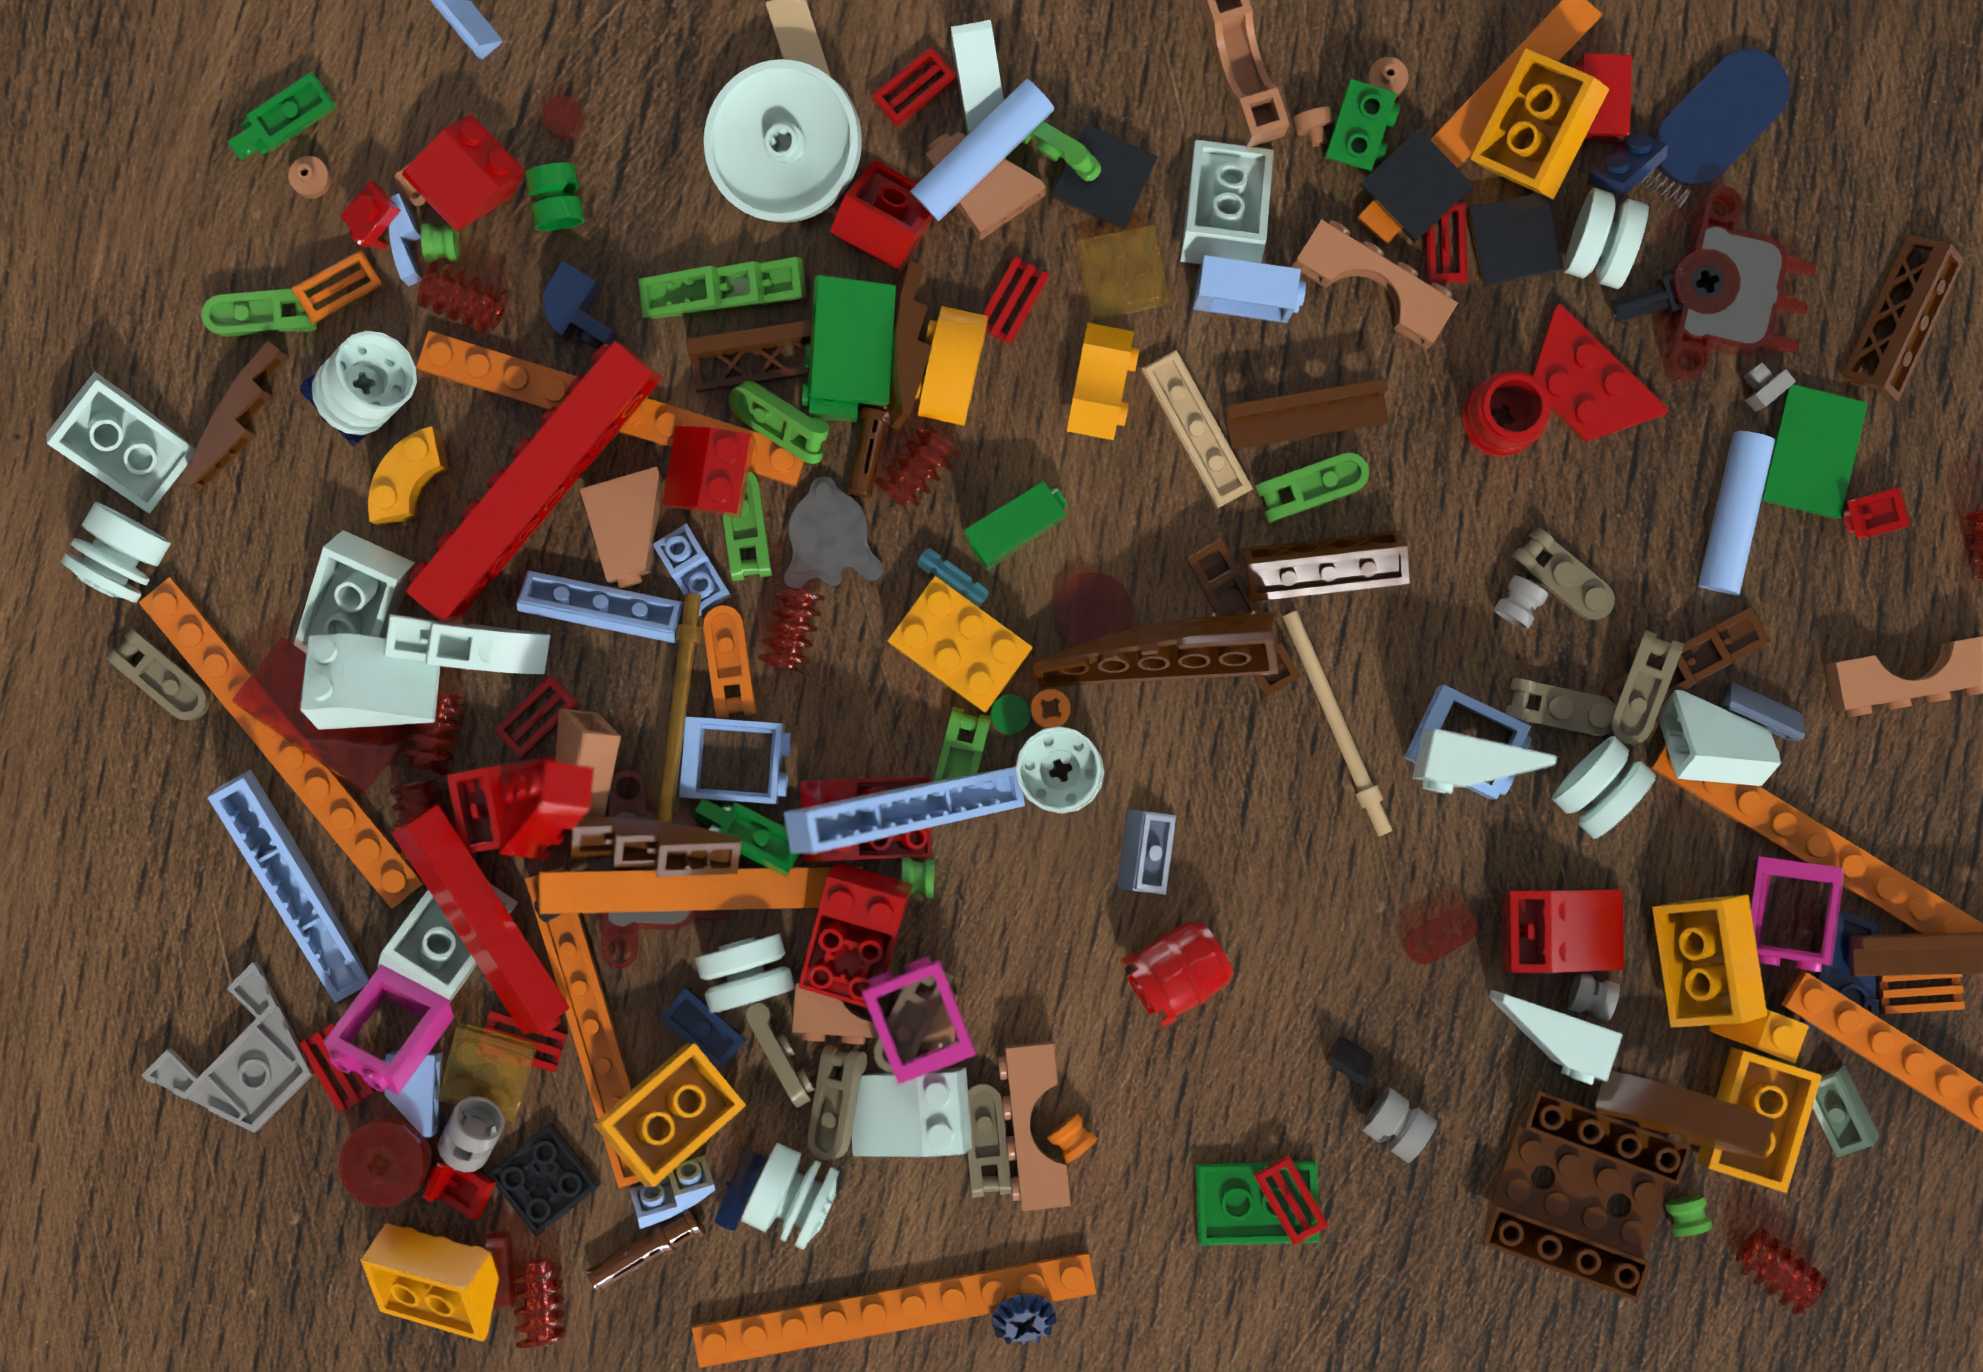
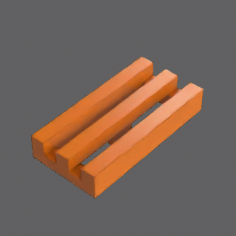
M362 250L292 287L291 292L294 297H297L300 302L299 305L307 313L308 319L313 325L382 286V282ZM357 263L362 267L361 270L309 298L304 293ZM365 277H368L370 280L365 285L317 311L313 307Z
M1962 974L1878 976L1880 1013L1899 1014L1965 1009V1001H1962L1961 993H1964V988L1960 984V977L1963 976ZM1940 978H1949L1950 985L1888 988V982ZM1951 994V1001L1891 1005L1889 998Z

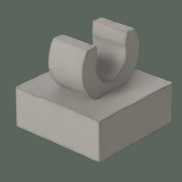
M1760 363L1743 376L1745 381L1756 390L1745 401L1754 412H1757L1775 400L1793 385L1796 380L1786 369L1773 377L1770 370L1763 363Z

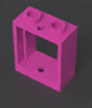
M1758 857L1751 914L1759 963L1780 966L1781 958L1797 960V969L1821 972L1822 964H1833L1845 869ZM1771 875L1830 884L1821 953L1762 945Z
M929 956L907 964L908 972L893 978L891 971L869 979L870 987L862 991L898 1085L976 1055V1050L941 961L931 962ZM934 975L959 1040L902 1062L877 997Z
M380 965L324 1040V1043L330 1055L329 1060L336 1068L345 1073H350L352 1070L362 1075L365 1082L374 1089L384 1091L386 1088L399 1095L452 1022L454 1015L447 998ZM383 998L422 1018L390 1064L350 1044Z

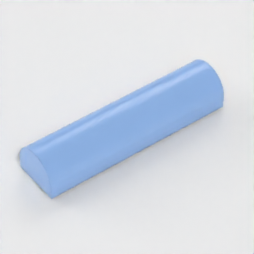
M1026 78L910 191L911 194L939 222L1054 111L1053 105Z
M1736 431L1732 435L1698 583L1700 588L1734 596L1740 595L1775 439L1770 436L1748 431Z
M529 570L526 572L517 600V610L519 612L670 643H676L677 625L682 623L684 602Z

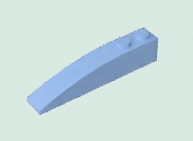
M1010 767L784 812L791 853H816L1023 807L1025 803L1023 791L1018 783L1016 767Z
M250 769L216 788L208 797L209 801L334 1003L365 987L370 979L313 871L252 770Z

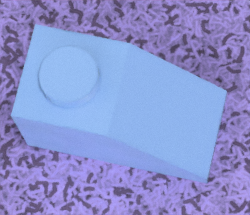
M399 1051L387 1053L386 1060L382 1061L390 1064ZM429 1052L399 1095L386 1088L384 1089V1095L423 1137H432L439 1133L442 1052Z

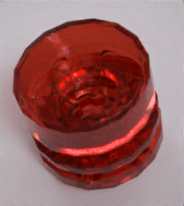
M385 1115L356 1129L344 1142L338 1158L339 1176L346 1191L358 1202L371 1207H391L408 1199L426 1185L429 1172L437 1164L436 1144L432 1137H423L403 1115ZM381 1157L383 1159H390L392 1166L387 1169L384 1166L378 1167L376 1160Z

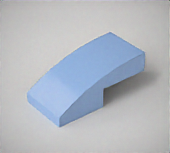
M398 193L391 196V199L401 211L389 224V237L399 276L408 286L422 281L423 278L408 244L421 239V233L407 201Z

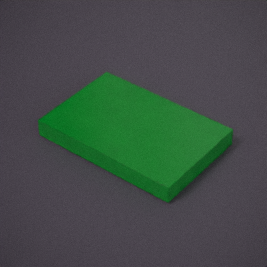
M823 275L815 277L807 397L879 406L889 404L896 285Z
M1795 384L1785 390L1761 501L1836 520L1840 519L1868 403Z
M1292 1160L1318 1206L1317 1161ZM1276 1161L1195 1163L1198 1246L1292 1243L1253 1176L1254 1172L1262 1170L1268 1164ZM1286 1167L1279 1170L1309 1225L1312 1226L1317 1223ZM1272 1175L1265 1178L1296 1234L1303 1231ZM1319 1232L1301 1243H1319Z

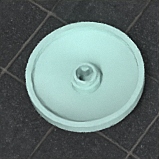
M769 60L741 71L719 92L706 120L704 153L714 183L725 198L734 206L751 216L763 220L784 223L796 222L823 212L846 191L860 161L862 133L859 117L852 100L841 85L831 76L812 65L800 61Z

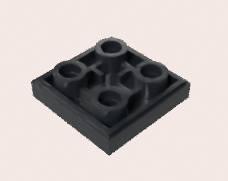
M1085 124L1078 142L1083 144L1090 151V154L1100 162L1101 172L1096 179L1085 181L1067 163L1052 194V198L1124 231L1158 156L1089 124Z
M1417 129L1359 185L1414 243L1474 187L1420 129Z
M1536 193L1472 206L1467 209L1483 287L1560 272L1564 269L1548 197Z
M552 1122L486 1174L497 1182L495 1185L536 1237L601 1185Z

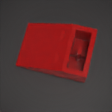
M556 755L447 775L458 836L470 854L500 849L504 803L500 801V789L503 780L507 779V775L544 761L555 762ZM563 829L560 834H563V836L570 835V830Z
M929 777L800 781L801 808L928 783ZM931 827L821 852L802 853V861L932 857Z
M835 862L827 876L798 988L868 1008L862 991L870 987L869 979L886 973L889 970L913 884Z
M1623 889L1502 890L1503 970L1510 973L1624 970Z

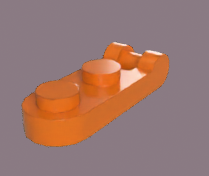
M720 605L714 607L704 618L703 631L716 719L729 718V714L744 712L745 716L757 714L745 625L742 616L737 610L729 606ZM740 685L741 696L727 698L725 686Z

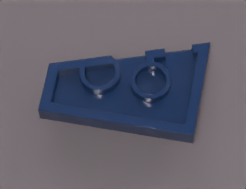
M1840 911L1833 964H1822L1821 972L1815 971L1814 977L1875 1016L1879 1015V1000L1876 999V976L1849 975L1848 935L1879 934L1878 924ZM1800 1018L1799 1022L1809 1025L1808 1028L1822 1032L1821 1030L1817 1029L1810 1023Z

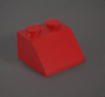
M469 114L443 129L404 169L402 176L458 232L512 199L526 170L472 114Z
M874 159L844 195L830 232L842 238L847 244L856 246L876 257L883 264L900 270L916 249L934 216L911 194L910 191L918 184L917 182Z
M675 426L662 505L742 518L755 444L753 436L749 433L713 427Z

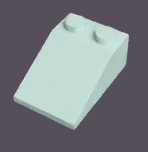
M1195 140L1180 262L1201 264L1204 255L1256 263L1262 262L1267 238L1274 150L1256 147L1246 148V146Z
M95 371L46 433L48 445L149 514L192 460L196 450L194 446L137 401Z
M342 530L322 549L293 648L307 654L309 636L350 633L386 638L389 615H396L410 581L408 578L413 572L415 562Z
M350 633L309 636L300 710L318 730L435 722L440 666L430 665L424 661L384 656L386 638Z
M1432 729L1422 732L1412 779L1423 781L1422 789L1439 793H1452L1453 787H1466L1555 765L1557 756Z
M490 884L511 915L518 902ZM427 890L383 949L377 967L379 968L380 965H383L447 998L450 1003L477 963L430 891Z
M1494 990L1490 991L1489 998L1551 1061L1563 1066L1562 1074L1592 1085L1595 1077L1605 1081L1608 1080L1622 1034Z
M966 1067L938 1069L898 1085L894 1073L862 1074L851 1134L853 1156L929 1157L963 1155L971 1150L972 1139Z

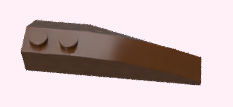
M1259 610L1249 611L1244 615L1230 616L1222 613H1210L1204 617L1145 625L1112 633L1068 648L1033 663V671L1039 687L1279 674L1278 633L1275 613H1266Z

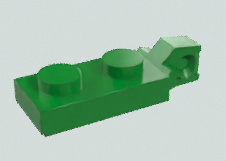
M311 72L246 115L247 119L240 124L244 131L227 142L240 160L247 158L257 151L264 155L269 151L272 152L337 107L314 73Z
M702 798L694 812L693 820L706 826L709 830L740 837V854L785 877L790 873L800 854L791 853L787 828L736 802L733 805L724 802L722 807H719Z

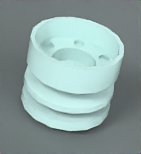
M373 331L356 333L344 341L317 370L312 382L313 401L319 414L331 426L348 434L364 435L374 432L412 397L417 384L416 367L409 352L392 337Z
M95 502L82 524L88 532L96 537L93 544L74 538L70 545L86 556L82 559L66 552L60 562L78 576V579L111 597L124 598L137 603L142 593L128 584V580L131 579L147 586L150 579L136 568L137 564L141 561L158 566L171 542L116 510Z
M1054 727L1041 730L1028 739L1019 752L1016 773L1019 786L1028 800L1041 809L1063 814L1079 811L1093 801L1102 787L1104 766L1102 756L1091 740L1076 730ZM1061 760L1064 765H1072L1073 770L1067 773L1069 780L1063 782L1059 777H1052L1051 772L1056 770L1055 763Z
M777 1142L741 1221L766 1232L775 1218L778 1217L784 1220L780 1233V1239L786 1241L793 1225L802 1228L795 1246L804 1250L807 1243L822 1227L836 1196V1182L840 1171L830 1167L824 1183H820L814 1180L821 1162L816 1160L806 1174L803 1175L797 1172L801 1153Z

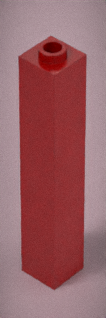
M439 805L422 810L391 832L521 1032L528 1034L539 1031L543 1035L557 1027L562 1022L559 1016L570 1009V1006Z

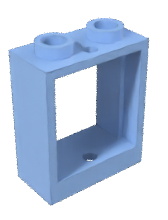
M1204 255L1198 271L1193 309L1287 323L1293 312L1298 313L1299 307L1303 305L1306 282L1299 281L1301 269Z
M1440 685L1435 690L1404 759L1416 764L1422 732L1432 729L1440 730L1453 703L1513 731L1507 744L1508 746L1528 750L1532 738L1527 736L1531 726L1446 685ZM1515 775L1491 780L1489 784L1483 782L1466 786L1465 788L1488 799H1497L1499 794L1506 795Z
M685 717L679 797L779 804V796H787L788 773L781 772L782 757L790 756L791 733L784 732L785 725L782 723ZM705 729L772 734L768 793L700 789Z

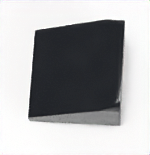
M1340 1036L1325 1060L1328 1065L1361 1085L1365 1084L1368 1079L1373 1056L1345 1037Z

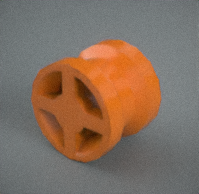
M1046 689L1040 691L1034 697L1030 709L1033 721L1044 729L1061 727L1070 715L1071 706L1064 693L1056 689Z
M1078 1113L1069 1117L1047 1136L1048 1141L1052 1145H1058L1061 1149L1062 1158L1067 1164L1083 1154L1098 1140L1093 1132L1086 1131L1083 1127V1119Z

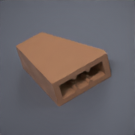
M958 131L951 137L948 134H944L934 140L928 147L930 151L926 153V161L931 170L966 135ZM1003 159L956 206L981 240L1043 198L1046 194V186L1040 179Z
M657 466L580 489L606 581L610 584L618 583L619 588L637 585L642 582L641 576L650 574L654 550L652 544L655 543L664 481L662 471Z
M560 708L555 762L594 768L590 809L583 817H604L621 736L598 712Z

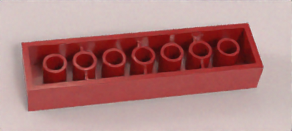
M614 341L611 346L605 343L599 348L591 359L594 366L586 376L583 377L579 374L568 385L564 392L568 397L559 408L552 406L542 416L538 423L542 427L533 439L526 437L516 447L512 454L516 459L507 470L500 468L490 478L486 485L490 489L481 501L474 499L464 509L460 516L464 520L455 532L447 531L436 543L434 548L438 552L429 563L421 562L410 574L408 579L412 583L405 591L442 623L460 621L663 380L664 377L628 346Z

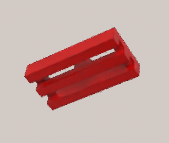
M931 45L871 95V99L881 108L883 114L891 120V123L897 129L957 79V75ZM931 59L934 61L935 65L889 103L886 102L884 98ZM941 71L945 74L932 86H930L926 91H924L920 96L913 100L909 105H907L903 110L896 114L894 110H896L900 105H902L918 90L925 86Z
M1458 202L1440 218L1442 273H1436L1435 224L1425 233L1427 284H1450L1451 282L1466 284L1468 282L1466 202ZM1449 212H1456L1457 273H1451Z
M1015 256L982 314L988 316L986 333L1011 346L1050 275L1044 271L1037 270L1035 266L1026 264L1022 259ZM1017 270L1024 272L995 325L988 324ZM1033 277L1038 281L1010 331L1006 334L1001 330L1030 278Z
M549 675L493 731L520 759H523L558 725L559 711L520 747L517 742L562 699L566 702L562 707L564 709L574 710L580 703L569 694L553 675ZM552 687L556 693L510 736L506 730Z
M495 1010L489 1011L487 1025L484 1027L483 1038L479 1043L478 1050L554 1073L557 1072L567 1040V1032L552 1029L543 1034L544 1036L557 1039L556 1046H552L496 1029L497 1022L519 1027L511 1015ZM492 1037L550 1054L552 1059L549 1061L491 1043Z
M335 1022L298 1045L338 1113H341L376 1092V1089L367 1084L362 1075L352 1071L362 1088V1091L357 1093L346 1073L336 1068L330 1062V1055L324 1040L337 1023ZM313 1045H318L347 1094V1100L342 1096Z
M1286 1154L1280 1157L1281 1159L1268 1164L1266 1168L1254 1172L1253 1176L1290 1241L1296 1246L1329 1227L1291 1158ZM1284 1167L1288 1170L1317 1221L1312 1226L1309 1225L1279 1172ZM1272 1175L1303 1231L1296 1234L1265 1178Z

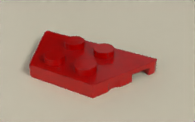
M1560 303L1552 310L1551 321L1545 339L1542 341L1538 354L1539 358L1532 376L1536 377L1546 388L1551 401V411L1584 443L1662 417L1669 411L1650 390Z

